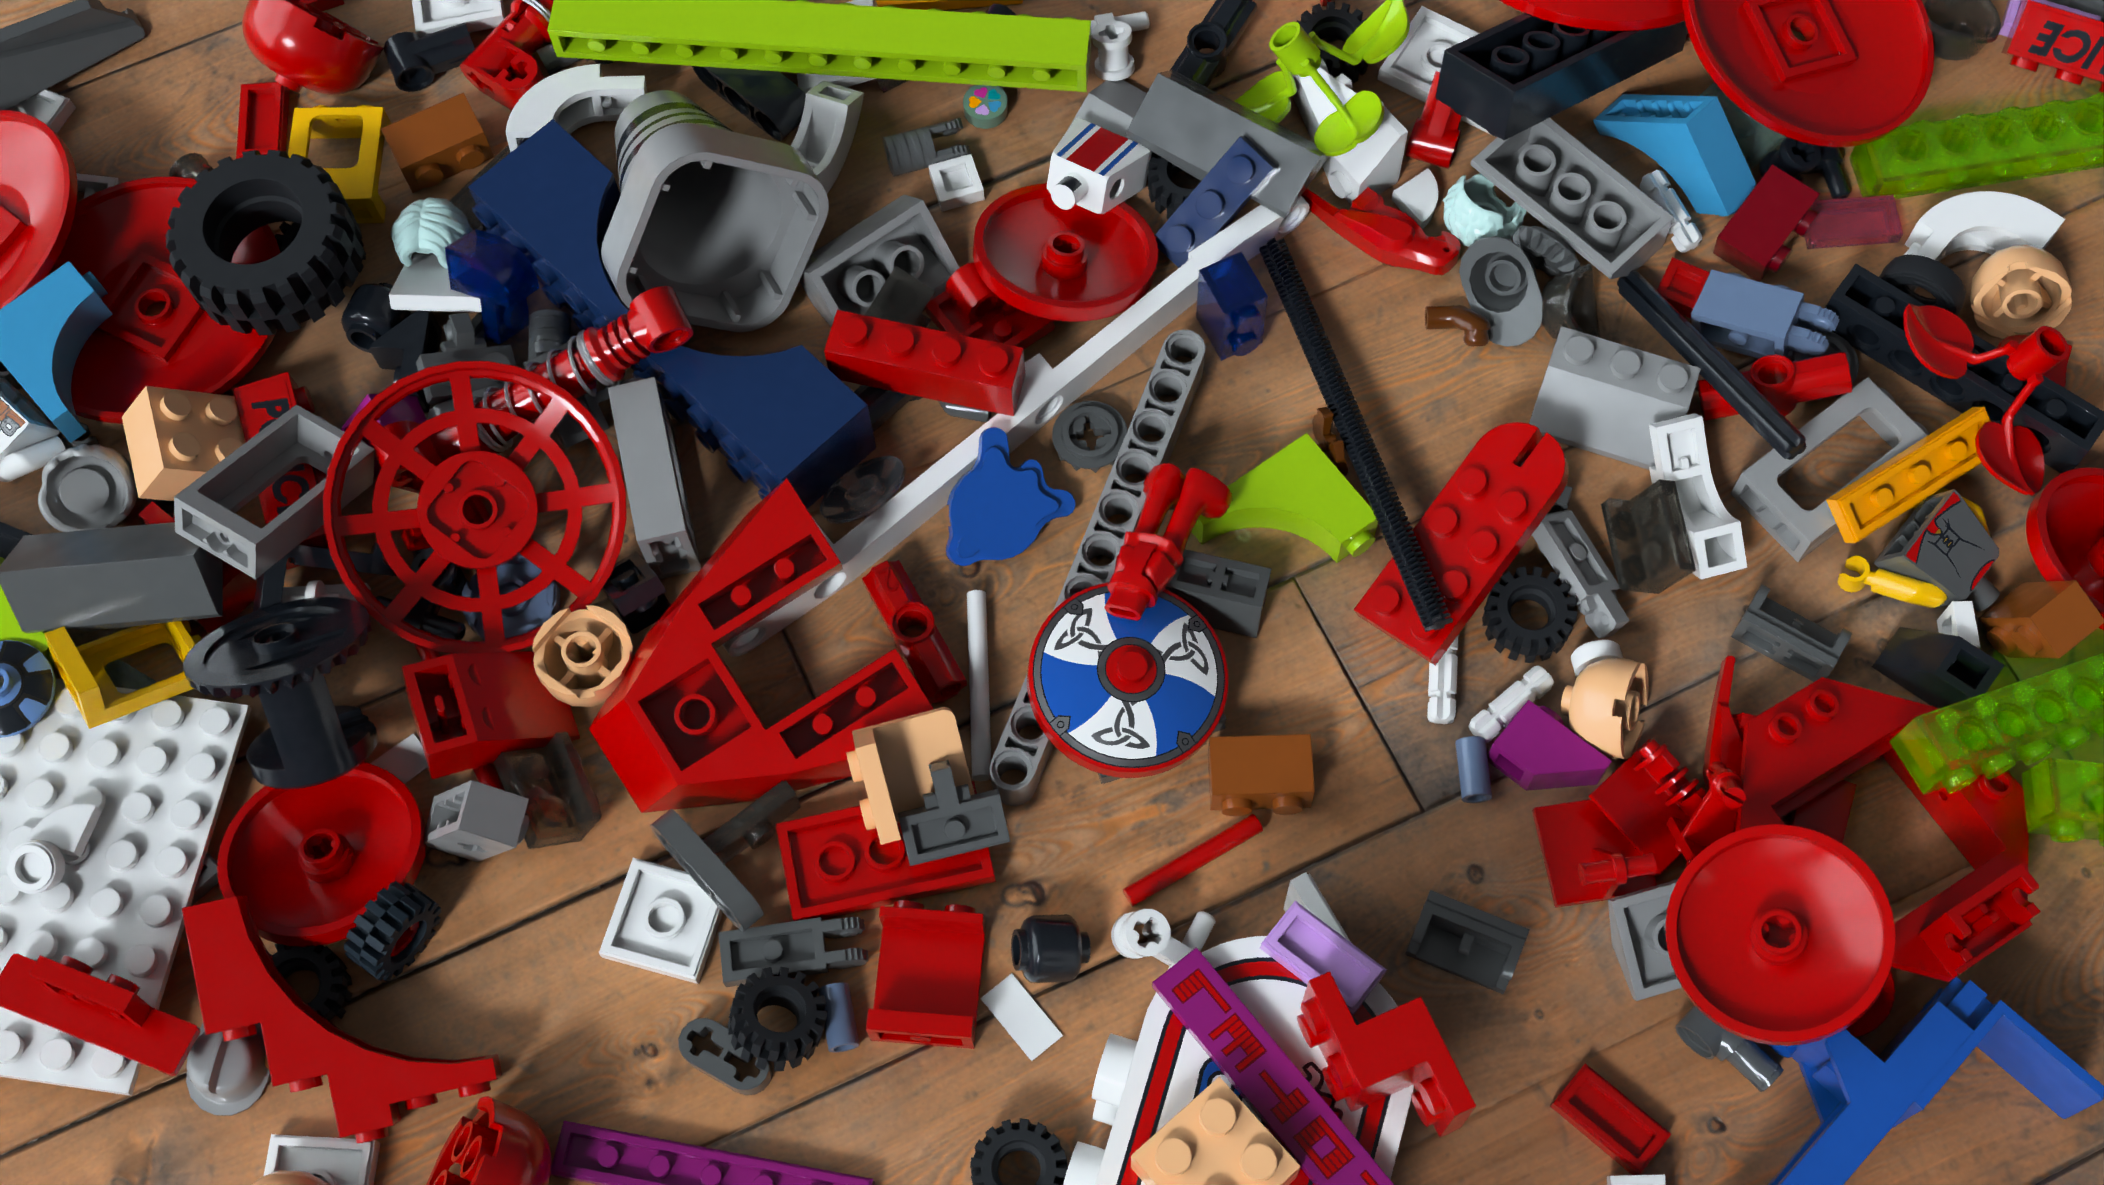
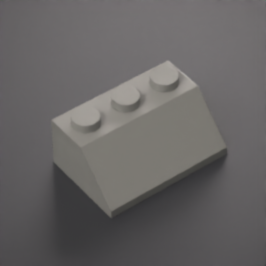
M902 195L812 253L799 281L813 306L830 327H832L837 310L900 322L925 306V303L946 291V282L960 267L924 200Z
M1561 326L1529 424L1538 427L1542 436L1547 432L1557 442L1649 470V467L1655 466L1649 424L1687 415L1701 369Z

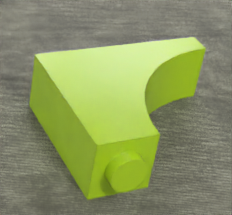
M1305 433L1227 486L1233 498L1227 512L1220 518H1207L1201 515L1192 530V534L1201 545L1212 538L1234 530L1246 528L1282 530L1309 540L1319 546L1338 563L1349 554L1357 557L1372 546L1376 539L1375 533L1378 521L1369 504L1313 439Z

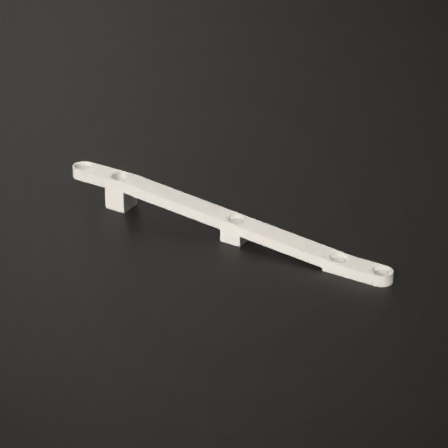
M1301 196L1285 219L1263 205H1259L1189 252L1188 261L1055 368H1052L1040 353L1025 362V379L1014 416L997 413L835 544L830 541L819 527L840 560L843 569L724 643L723 646L732 657L746 654L853 582L947 505L953 487L974 466L978 456L979 437L985 429L993 427L1002 429L1008 437L1010 454L1234 270L1260 253L1259 247L1267 245V242L1274 237L1276 241L1280 240L1298 227L1309 212L1310 206L1307 201Z

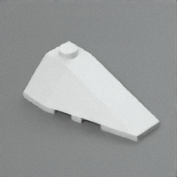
M1321 58V64L1317 71L1345 105L1356 94L1351 90L1353 88L1352 80L1344 74L1334 78L1329 74L1327 66ZM1293 75L1297 87V92L1293 95V98L1311 141L1314 142L1316 130L1327 116L1336 112L1337 109L1310 75L1307 77ZM1385 106L1382 123L1371 137L1362 143H1358L1354 149L1347 153L1329 156L1322 166L1333 192L1339 198H1345L1350 204L1367 187L1381 194L1398 183L1408 131Z

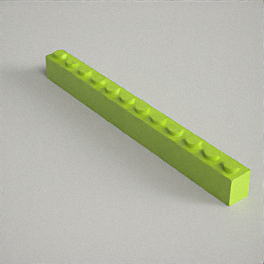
M554 0L547 29L556 56L563 58L1087 92L1091 55V20H1078L1073 17H1033L1027 14L1016 16L988 14L982 11L972 13L953 12L937 8L927 10L907 9L891 5L876 7L860 6L851 3H814L807 0Z

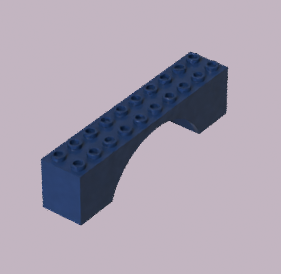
M552 119L468 186L476 203L472 210L479 221L487 228L483 234L491 246L501 254L507 251L514 257L512 261L518 271L529 281L536 278L543 285L542 290L546 297L558 309L566 306L573 313L572 319L581 331L589 327L601 328L628 312L627 308L616 296L615 286L603 264L601 256L602 243L619 201L620 192L613 173ZM802 345L781 352L754 356L717 355L679 346L667 352L651 353L645 359L641 358L640 362L630 366L634 370L632 373L634 378H656L662 397L665 399L664 402L667 410L672 417L681 424L687 420L696 429L694 433L701 444L711 453L719 450L728 459L726 461L727 466L740 481L746 483L750 479L760 489L758 494L762 500L787 478L808 509L876 449L868 405Z

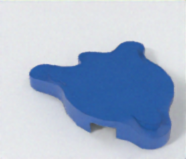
M995 427L985 429L979 437L978 456L974 466L958 480L951 490L947 505H949L950 526H948L949 539L946 545V555L952 563L958 566H969L979 560H1003L1015 557L1024 552L1035 541L1039 531L1047 522L1073 513L1075 499L1068 491L1048 487L1041 464L1037 460H1026L1018 467H1013L1010 463L1006 433L1002 429Z

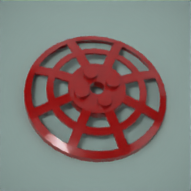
M456 361L427 367L399 379L377 394L354 417L339 440L328 467L323 494L324 530L330 555L343 583L357 602L362 604L368 613L385 628L409 642L437 652L450 654L512 652L532 646L533 640L541 626L524 634L505 638L502 609L514 607L533 598L547 588L554 580L577 596L575 601L568 607L571 612L587 609L586 605H591L598 597L612 575L622 549L627 520L626 489L618 458L606 433L592 414L568 391L541 375L517 366L490 361ZM488 378L515 383L536 391L551 401L535 423L532 424L528 420L506 411L475 408L470 379ZM450 381L454 411L445 412L424 421L408 432L402 439H399L377 422L389 408L408 395L431 385ZM567 413L580 424L594 443L605 467L609 483L579 487L577 476L569 459L559 445L550 437ZM485 423L502 426L516 431L524 437L510 456L505 458L495 453L481 451L477 424ZM457 426L461 453L451 456L435 466L414 450L433 434ZM365 437L388 454L375 483L372 513L341 516V497L345 474L357 446ZM540 448L556 466L565 490L535 493L530 480L523 471ZM402 465L424 482L419 493L417 508L388 511L391 487L397 471ZM473 497H485L492 504V515L489 520L482 524H473L464 515L465 504ZM611 503L612 521L608 545L598 570L591 581H589L567 565L580 536L583 518L582 507ZM567 509L568 518L565 534L557 553L554 555L532 539L537 526L538 513ZM420 528L424 538L433 548V553L416 573L400 555L391 531ZM375 533L377 543L386 562L397 577L406 584L387 607L374 597L358 575L347 551L344 536ZM518 554H521L542 570L536 578L526 585L500 595L497 566L507 563ZM450 563L476 569L480 598L453 595L439 590L432 585ZM422 597L432 603L452 610L471 613L482 612L485 641L468 642L442 638L417 629L403 619Z

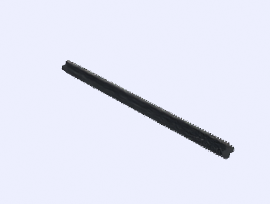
M1274 237L1267 242V245L1259 247L1261 256L1284 305L1325 403L1333 413L1335 426L1343 440L1348 456L1365 491V495L1402 576L1425 632L1433 629H1443L1444 625L1453 622V619L1449 618L1451 614L1446 613L1449 609L1446 607V603L1443 602L1444 598L1440 597L1442 593L1438 592L1440 590L1439 587H1435L1437 582H1433L1435 580L1434 576H1432L1433 573L1430 571V567L1427 566L1428 562L1425 561L1426 557L1423 556V551H1420L1422 548L1418 546L1419 542L1416 541L1417 537L1414 536V531H1411L1413 528L1409 526L1410 522L1407 521L1406 512L1403 511L1402 503L1399 501L1397 492L1394 491L1395 487L1392 486L1393 483L1390 481L1391 478L1388 476L1386 467H1383L1382 458L1379 457L1380 454L1377 452L1378 449L1375 447V443H1373L1374 440L1371 438L1365 420L1362 419L1363 415L1360 414L1359 406L1356 405L1355 397L1352 395V391H1350L1351 388L1348 386L1346 377H1344L1342 368L1338 363V359L1306 291L1302 278L1298 273L1299 271L1296 269L1297 267L1284 238L1276 241Z

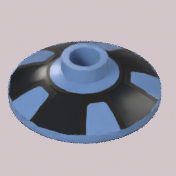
M0 641V677L4 678V683L0 688V738L14 736L33 727L46 714L55 695L56 680L50 662L39 650L20 641Z

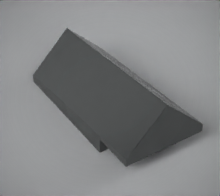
M1174 70L1157 74L1126 132V136L1200 181L1203 180L1240 136H1245L1278 167L1251 199L1284 219L1329 157L1320 152L1314 142Z
M175 522L25 535L0 565V585L22 632L25 633L52 631L63 626L65 629L75 628L88 632L223 616V560L175 532Z

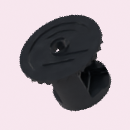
M317 597L269 606L241 616L217 628L195 644L186 655L183 662L184 674L190 686L199 690L200 693L204 695L212 694L217 698L228 695L233 699L243 695H249L252 698L259 695L270 728L262 732L250 744L247 750V760L254 778L260 784L276 789H300L319 785L352 771L362 764L375 749L378 743V733L374 724L369 721L368 716L362 714L360 707L334 706L324 674L330 673L331 668L345 664L347 657L357 655L360 647L364 646L368 640L367 633L372 631L371 620L367 609L359 602L338 597Z

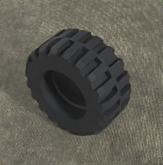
M259 150L242 152L243 157L235 160L230 156L217 161L219 166L208 172L207 169H204L195 177L197 183L192 188L186 186L177 200L181 204L180 207H173L168 220L171 229L166 233V248L170 252L169 260L174 271L201 309L205 310L211 319L220 325H230L233 331L249 334L254 328L259 335H276V330L284 328L286 332L301 329V323L312 319L315 323L326 315L324 310L331 304L336 307L346 295L343 289L346 286L351 288L359 274L355 266H360L362 262L363 248L360 242L363 237L354 214L331 176L321 166L313 165L308 158L297 154H292L291 158H289L286 151L268 150L267 155H261ZM282 221L301 224L293 242L277 256L256 264L231 263L238 245L254 230L270 223Z

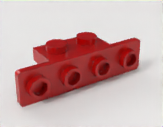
M13 954L0 974V1007L170 1076H176L179 1073L200 1034V1028L195 1024L152 1008L137 995L140 987L125 978L110 974L107 981L91 976L94 970L92 967L66 955L62 957L60 962L41 955L37 961L20 954Z

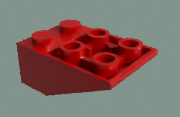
M533 651L451 653L402 666L407 695L432 779L580 739L570 705L557 700L540 682L533 665Z

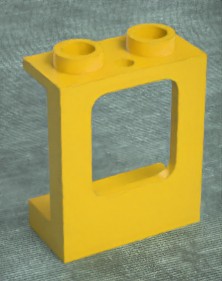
M318 105L313 108H294L288 149L289 158H291L292 154L308 158L310 139L361 138L359 159L354 167L323 169L339 187L357 223H384L386 206L378 193L385 140L381 128L392 124L384 107H374L371 105L329 107Z
M188 620L132 626L78 647L75 646L64 626L44 633L55 669L89 729L194 689L190 686L183 671L178 675L131 693H120L104 669L112 661L161 643L171 644L183 663L188 652L201 640L198 634L189 635L191 628Z

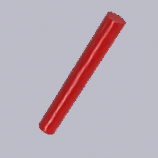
M1254 814L1249 815L1125 887L1123 893L1126 899L1134 907L1263 831L1262 825Z

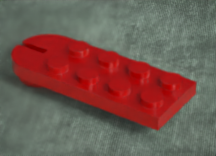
M1521 422L1506 423L1488 431L1476 443L1413 528L1414 536L1417 537L1416 541L1419 542L1418 546L1422 548L1420 551H1423V556L1426 557L1425 561L1428 562L1427 566L1430 567V571L1433 573L1432 576L1435 578L1433 582H1437L1435 587H1439L1440 590L1438 592L1442 593L1440 597L1444 598L1443 602L1446 603V607L1449 609L1446 613L1451 614L1449 618H1452L1453 622L1444 625L1443 629H1433L1425 632L1393 557L1354 608L1355 613L1366 622L1436 666L1563 493L1568 481L1569 468L1565 454L1556 439L1547 432L1542 436L1538 427Z

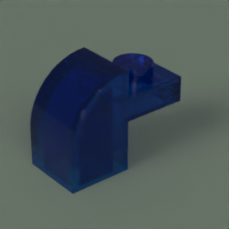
M475 229L445 247L451 290L480 299L485 340L501 344L529 326V310L526 297L540 288L532 265L515 245L500 236Z

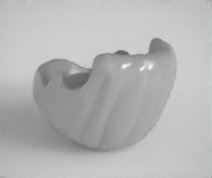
M81 444L68 448L48 461L42 471V486L38 494L40 512L51 526L61 532L113 528L124 520L136 505L138 492L133 468L123 455L112 448L98 444Z

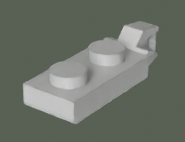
M1568 509L1547 514L1532 534L1538 548L1545 555L1555 573L1559 575L1558 578L1562 584L1566 581L1571 589L1568 594L1570 597L1575 595L1576 606L1585 615V622L1599 639L1613 636L1630 621L1620 606L1615 593L1620 586L1572 510Z

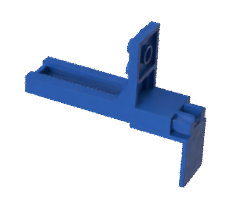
M1956 977L1944 989L1939 988L1918 1014L1903 1026L1879 1056H1876L1846 1029L1826 1039L1808 1044L1791 1046L1769 1045L1779 1055L1785 1058L1792 1057L1798 1062L1821 1123L1768 1185H1844L1890 1129L1926 1107L1976 1046L2063 1119H2067L2104 1099V1085L2002 1000L1992 1004L1985 998L1988 994L1971 980L1963 983Z

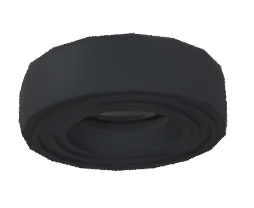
M1903 255L1895 257L1887 264L1879 276L1926 306H1937L1957 316L1963 307L1966 290L1962 280L1953 270L1939 261L1925 256ZM1906 284L1924 288L1935 298L1921 296L1912 291Z

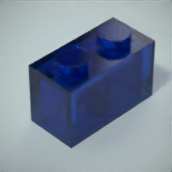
M1242 252L1199 270L1196 318L1221 361L1233 355H1247L1263 342L1268 295Z

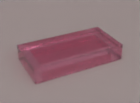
M1894 195L1818 200L1814 210L1820 213V215L1804 237L1807 249L1898 243L1903 236V230Z

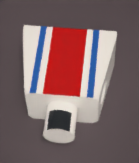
M1077 117L1052 153L1047 189L1051 193L1053 202L1061 209L1068 210L1076 204L1096 214H1105L1145 188L1152 151L1137 142Z

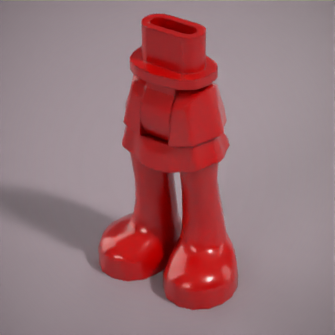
M1163 463L1154 466L1148 472L1143 484V492L1146 495L1140 518L1134 532L1129 531L1125 533L1123 546L1120 548L1116 558L1114 574L1107 586L1111 595L1104 608L1109 614L1135 621L1140 620L1146 608L1155 606L1158 601V595L1170 583L1177 573L1176 570L1182 565L1187 541L1198 518L1201 515L1207 518H1220L1227 512L1233 500L1232 493L1218 478L1203 470L1190 468L1186 477H1184L1182 471L1177 466L1171 463ZM1168 510H1174L1164 535H1157Z

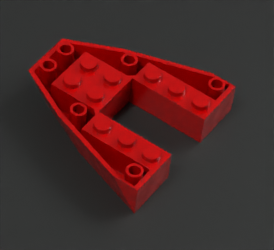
M787 478L747 513L647 633L632 657L631 664L621 682L606 699L589 727L593 737L641 813L757 801L852 777L846 753L855 750L853 730L934 709L896 648H894L768 729L761 720L717 648L843 569L840 560Z

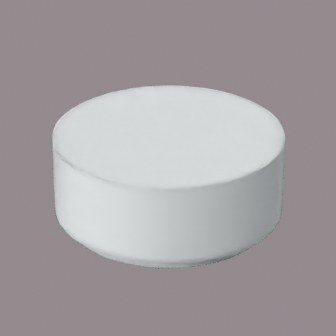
M1603 639L1579 646L1571 655L1575 676L1578 677L1583 669L1594 662L1606 658H1623L1619 644Z
M45 840L20 844L11 852L7 860V875L10 882L19 891L28 894L40 893L54 888L62 880L65 872V860L61 851L53 843Z

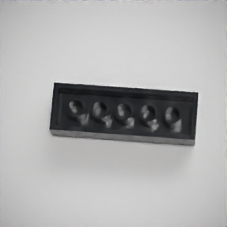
M1523 13L1444 50L1435 98L1452 108L1457 114L1465 116L1483 127L1491 135L1506 140L1683 51L1688 30L1685 21L1666 27L1640 31L1590 30L1553 23Z

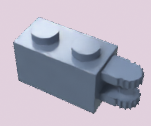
M1712 269L1691 313V325L1713 346L1755 358L1775 354L1787 357L1789 350L1810 354L1811 356L1815 355L1816 357L1818 355L1822 356L1829 346V340L1822 333L1819 334L1816 331L1832 333V331H1835L1840 319H1838L1839 316L1836 315V312L1834 313L1832 310L1804 302V293L1794 291L1787 286L1770 285L1747 279L1738 273H1724Z

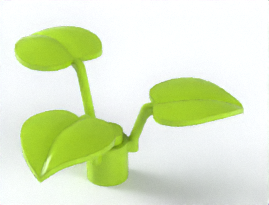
M1386 0L1349 36L1342 50L1321 40L1314 31L1307 34L1298 22L1284 24L1272 35L1269 42L1270 49L1278 57L1276 64L1282 71L1266 76L1242 96L1234 100V102L1278 124L1289 113L1291 109L1289 98L1297 92L1296 81L1293 75H1299L1300 77L1310 75L1337 109L1336 112L1327 116L1317 128L1314 136L1316 148L1326 156H1338L1351 151L1358 143L1364 142L1378 130L1384 118V105L1377 94L1366 90L1355 94L1344 105L1317 71L1321 64L1320 49L1353 66L1358 65L1362 59L1369 64L1385 59L1404 42L1410 29V19L1404 0Z

